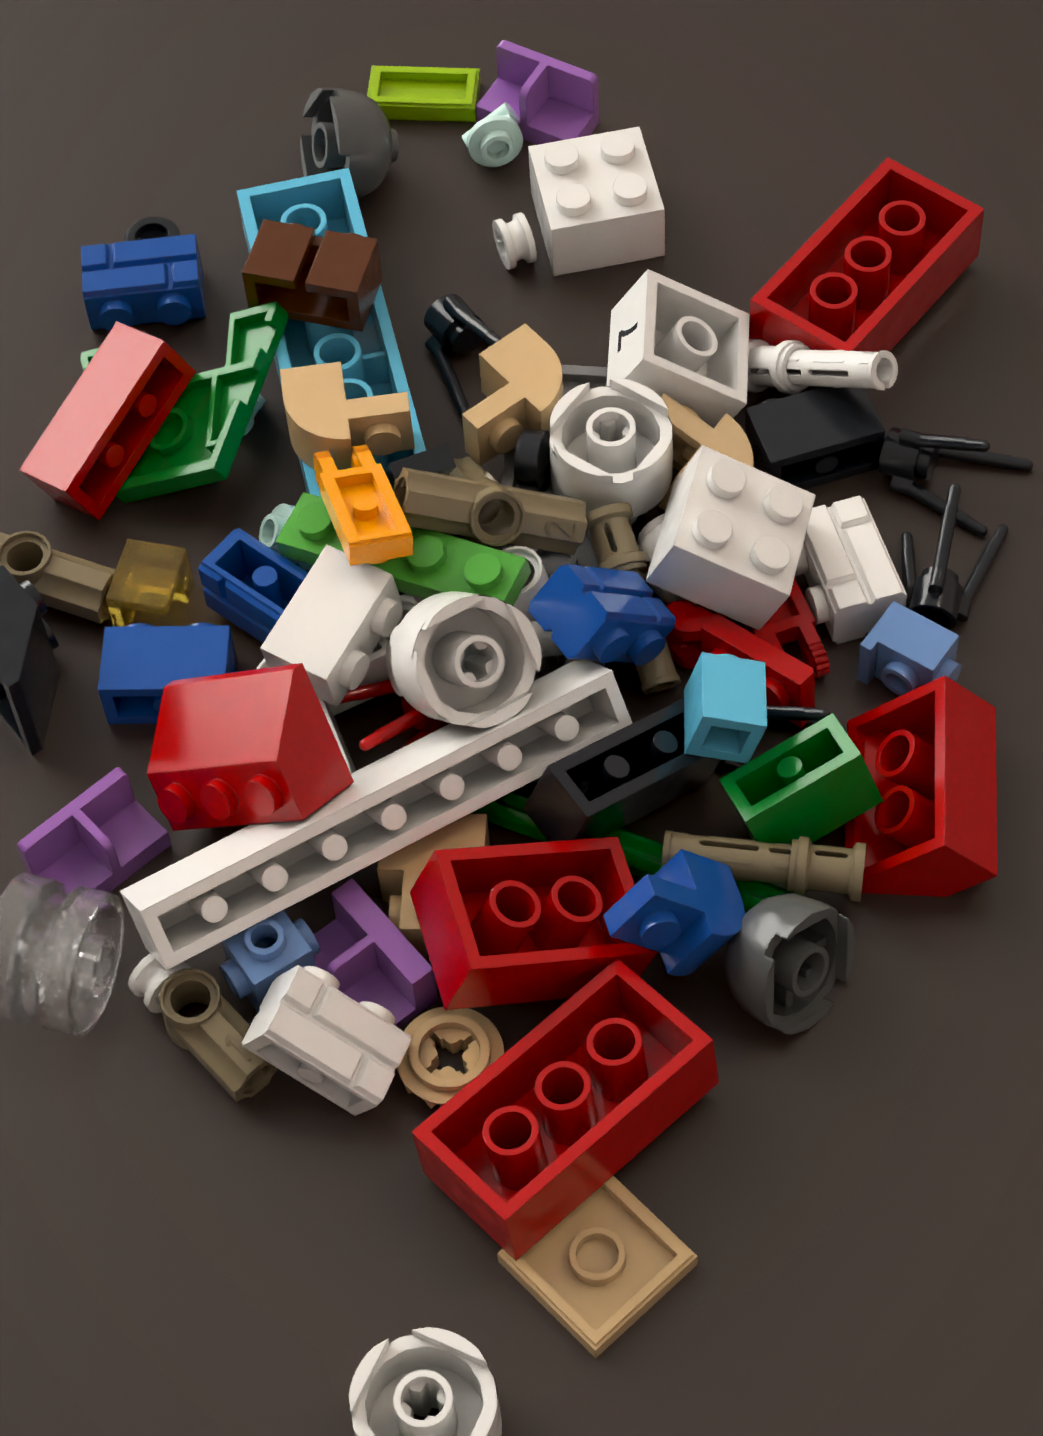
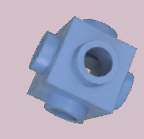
M282 910L222 941L227 961L220 964L219 969L238 1000L247 997L257 1013H259V1007L276 977L297 965L302 968L305 966L316 967L314 956L320 953V947L314 934L302 918L292 922L285 911Z

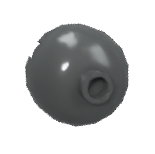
M318 88L313 91L305 105L303 117H313L311 135H301L300 139L301 163L304 177L349 168L357 199H360L380 186L389 171L390 164L397 160L399 153L398 134L395 129L390 128L389 120L378 103L368 96L354 90L342 88Z
M794 893L763 899L746 912L742 919L741 930L727 942L724 959L727 986L742 1009L766 1026L774 1027L790 1035L810 1029L827 1015L835 1002L823 999V997L832 989L835 979L846 983L853 967L856 941L854 926L849 918L839 914L838 910L824 902Z

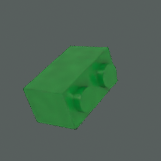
M833 713L719 779L752 840L757 842L792 844V839H799V836L810 837L813 843L883 802L861 753Z

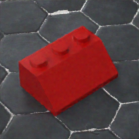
M303 663L175 680L164 686L147 776L157 795L158 806L163 815L168 819L173 831L304 820L354 782Z
M944 675L848 720L847 734L861 753L883 799V802L845 823V848H853L856 842L866 843L861 893L948 897L997 877L996 707Z

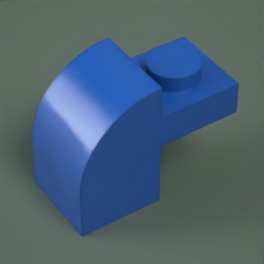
M681 849L653 876L646 874L603 916L610 937L660 952L668 974L686 976L695 972L741 930L745 909L729 865Z

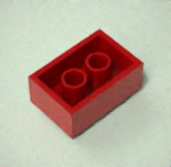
M604 837L434 850L412 887L410 895L444 1009L454 1010L570 998L617 958L640 977L658 952L610 937L603 916L635 885L619 838Z

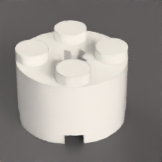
M610 379V386L590 389V382L576 386L567 392L555 405L550 416L549 430L550 475L554 495L583 500L587 504L586 513L609 504L627 502L631 505L633 516L629 519L631 525L637 520L638 516L654 508L664 498L672 481L673 428L668 416V408L657 393L638 382L627 379Z
M459 591L442 592L432 595L419 602L406 614L401 623L392 631L389 642L393 676L398 689L406 701L417 711L429 718L464 727L487 728L499 725L514 717L524 708L533 692L529 691L534 682L536 671L540 672L541 646L537 633L529 619L514 606L488 595ZM467 647L470 648L471 655L463 660L466 669L464 671L461 669L460 661L464 658V650Z
M425 1327L413 1329L412 1334L399 1337L390 1342L388 1338L374 1346L366 1354L352 1378L349 1403L355 1436H502V1418L497 1386L493 1374L479 1349L464 1337L451 1331ZM431 1408L439 1409V1414L436 1416L428 1415L424 1420L414 1419V1414L425 1417Z

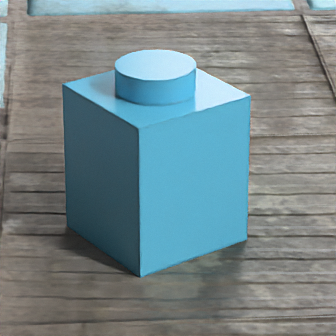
M702 652L684 689V754L748 763L767 728L765 662L742 659L731 654Z

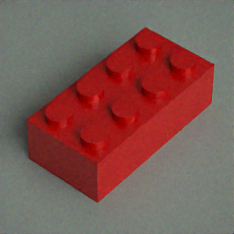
M887 157L750 299L749 340L761 339L770 346H777L787 340H798L808 346L810 350L871 352L887 350L890 352L978 257L984 208Z
M617 958L411 1132L423 1172L517 1261L719 1083L714 1041Z

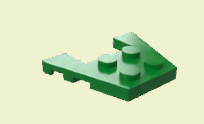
M277 301L230 313L225 366L194 374L116 494V497L123 503L227 480L288 322V313ZM99 348L81 352L80 360L83 370L86 369Z

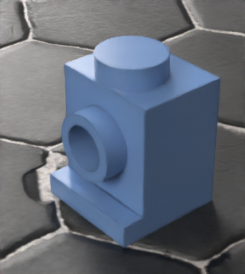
M893 601L860 644L857 680L868 685L873 677H876L892 692L901 696L944 675L956 682L961 671V664L956 662L959 635Z

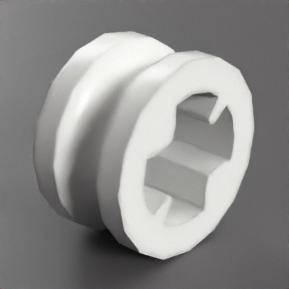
M522 212L513 214L512 221L509 223H505L503 219L493 220L492 227L495 243L500 258L507 270L516 268L517 262L521 259H524L527 263L536 262L537 251L529 223Z
M150 953L134 968L129 977L128 986L134 995L144 996L143 1002L150 1012L161 1013L159 994L163 983L170 975L193 967L188 963L182 962L166 970Z

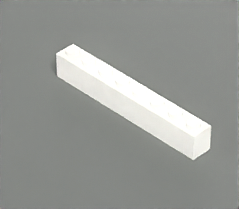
M576 659L535 680L529 691L533 693L527 704L509 720L487 728L464 727L450 723L351 773L354 782L306 819L251 824L124 888L120 893L146 949L168 970L542 776L548 765L633 724L613 671L590 660Z

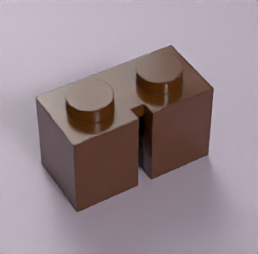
M263 219L242 270L248 309L277 301L288 313V319L363 332L383 279L378 239L364 237L355 233H341L329 230L325 231L323 237L316 236L315 228L306 227L298 223H283Z

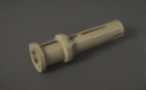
M619 502L602 506L586 513L588 524L585 533L589 536L598 563L597 567L637 572L646 581L644 574L649 570L648 565L650 561L646 552L639 551L629 521L633 516L631 505L627 502ZM611 533L613 534V537H614V540H615V543H616V546H617V551H616V552H615V550H614V547H613V544H612V541H611V538H610V534H611ZM667 641L664 649L655 659L642 666L635 665L644 695L660 693L681 683Z
M665 831L662 867L683 849L729 865L734 879L738 881L787 886V892H793L804 896L807 891L848 895L850 902L860 903L866 843L856 842L853 848L812 844L810 837L799 836V839H792V844Z

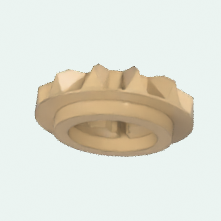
M444 1006L434 1008L416 1017L405 1028L404 1032L409 1034L412 1040L400 1065L397 1067V1071L408 1094L414 1093L423 1099L430 1108H433L436 1104L444 1105L504 1054L503 1041L494 1024L475 1010L470 1008L445 1010ZM435 1042L441 1049L445 1048L451 1054L458 1053L460 1050L465 1051L462 1055L465 1074L460 1070L456 1072L450 1066L443 1067L441 1070L437 1069L440 1063Z

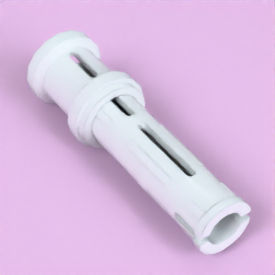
M761 339L749 340L747 392H762L768 387H776L778 391L784 394H798L808 386L885 390V388L889 389L893 386L898 374L896 358L887 350H880L879 352L810 350L808 346L798 340L783 341L777 346H770ZM750 369H759L757 374L750 372Z

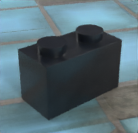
M818 386L816 389L784 398L767 399L758 405L746 408L745 434L751 444L753 465L760 471L801 489H808L879 469V459L885 441L886 430L865 388Z

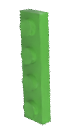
M303 492L275 542L282 556L314 565L326 544L342 552L344 550L322 497ZM410 527L413 536L412 556L394 558L380 564H371L392 574L398 591L422 599L442 592L459 591L488 595L514 606L531 573L527 558L437 531Z

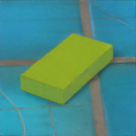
M371 65L367 96L378 103L388 120L476 122V105L479 101L481 85L480 68Z

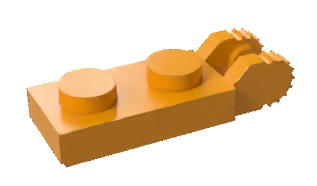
M367 444L352 447L350 457L351 468L337 470L329 450L315 452L313 463L316 482L350 566L364 563L380 564L390 559L412 556V531L381 463L376 464Z

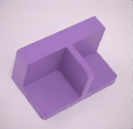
M502 40L496 47L498 78L476 105L477 122L507 102L519 118L517 123L522 132L523 140L539 145L592 134L600 123L598 76L595 73L506 40Z
M116 767L21 839L17 844V848L30 882L71 923L168 848L171 842L168 831L135 800L128 775L120 767Z
M353 878L334 890L331 896L336 919L314 934L320 947V953L314 956L315 965L336 977L340 983L338 990L358 1003L362 1001L373 1002L389 1010L396 1018L394 1026L400 1028L438 1000L432 966Z

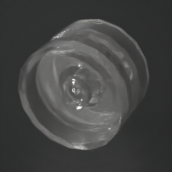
M24 872L11 880L0 896V1018L26 1024L37 1016L43 1029L83 1038L93 1030L104 1012L114 987L121 961L125 924L124 908L119 896L84 886L77 887L67 895L63 883Z

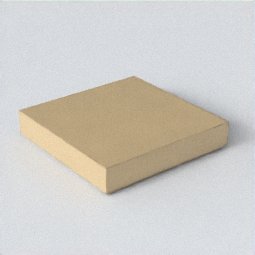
M614 1176L517 1261L503 1248L497 1253L498 1262L595 1358L606 1350L698 1264V1256Z

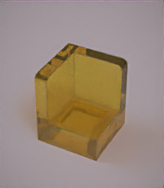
M127 538L106 596L114 627L130 625L136 610L166 614L172 601L189 602L195 582L187 548Z

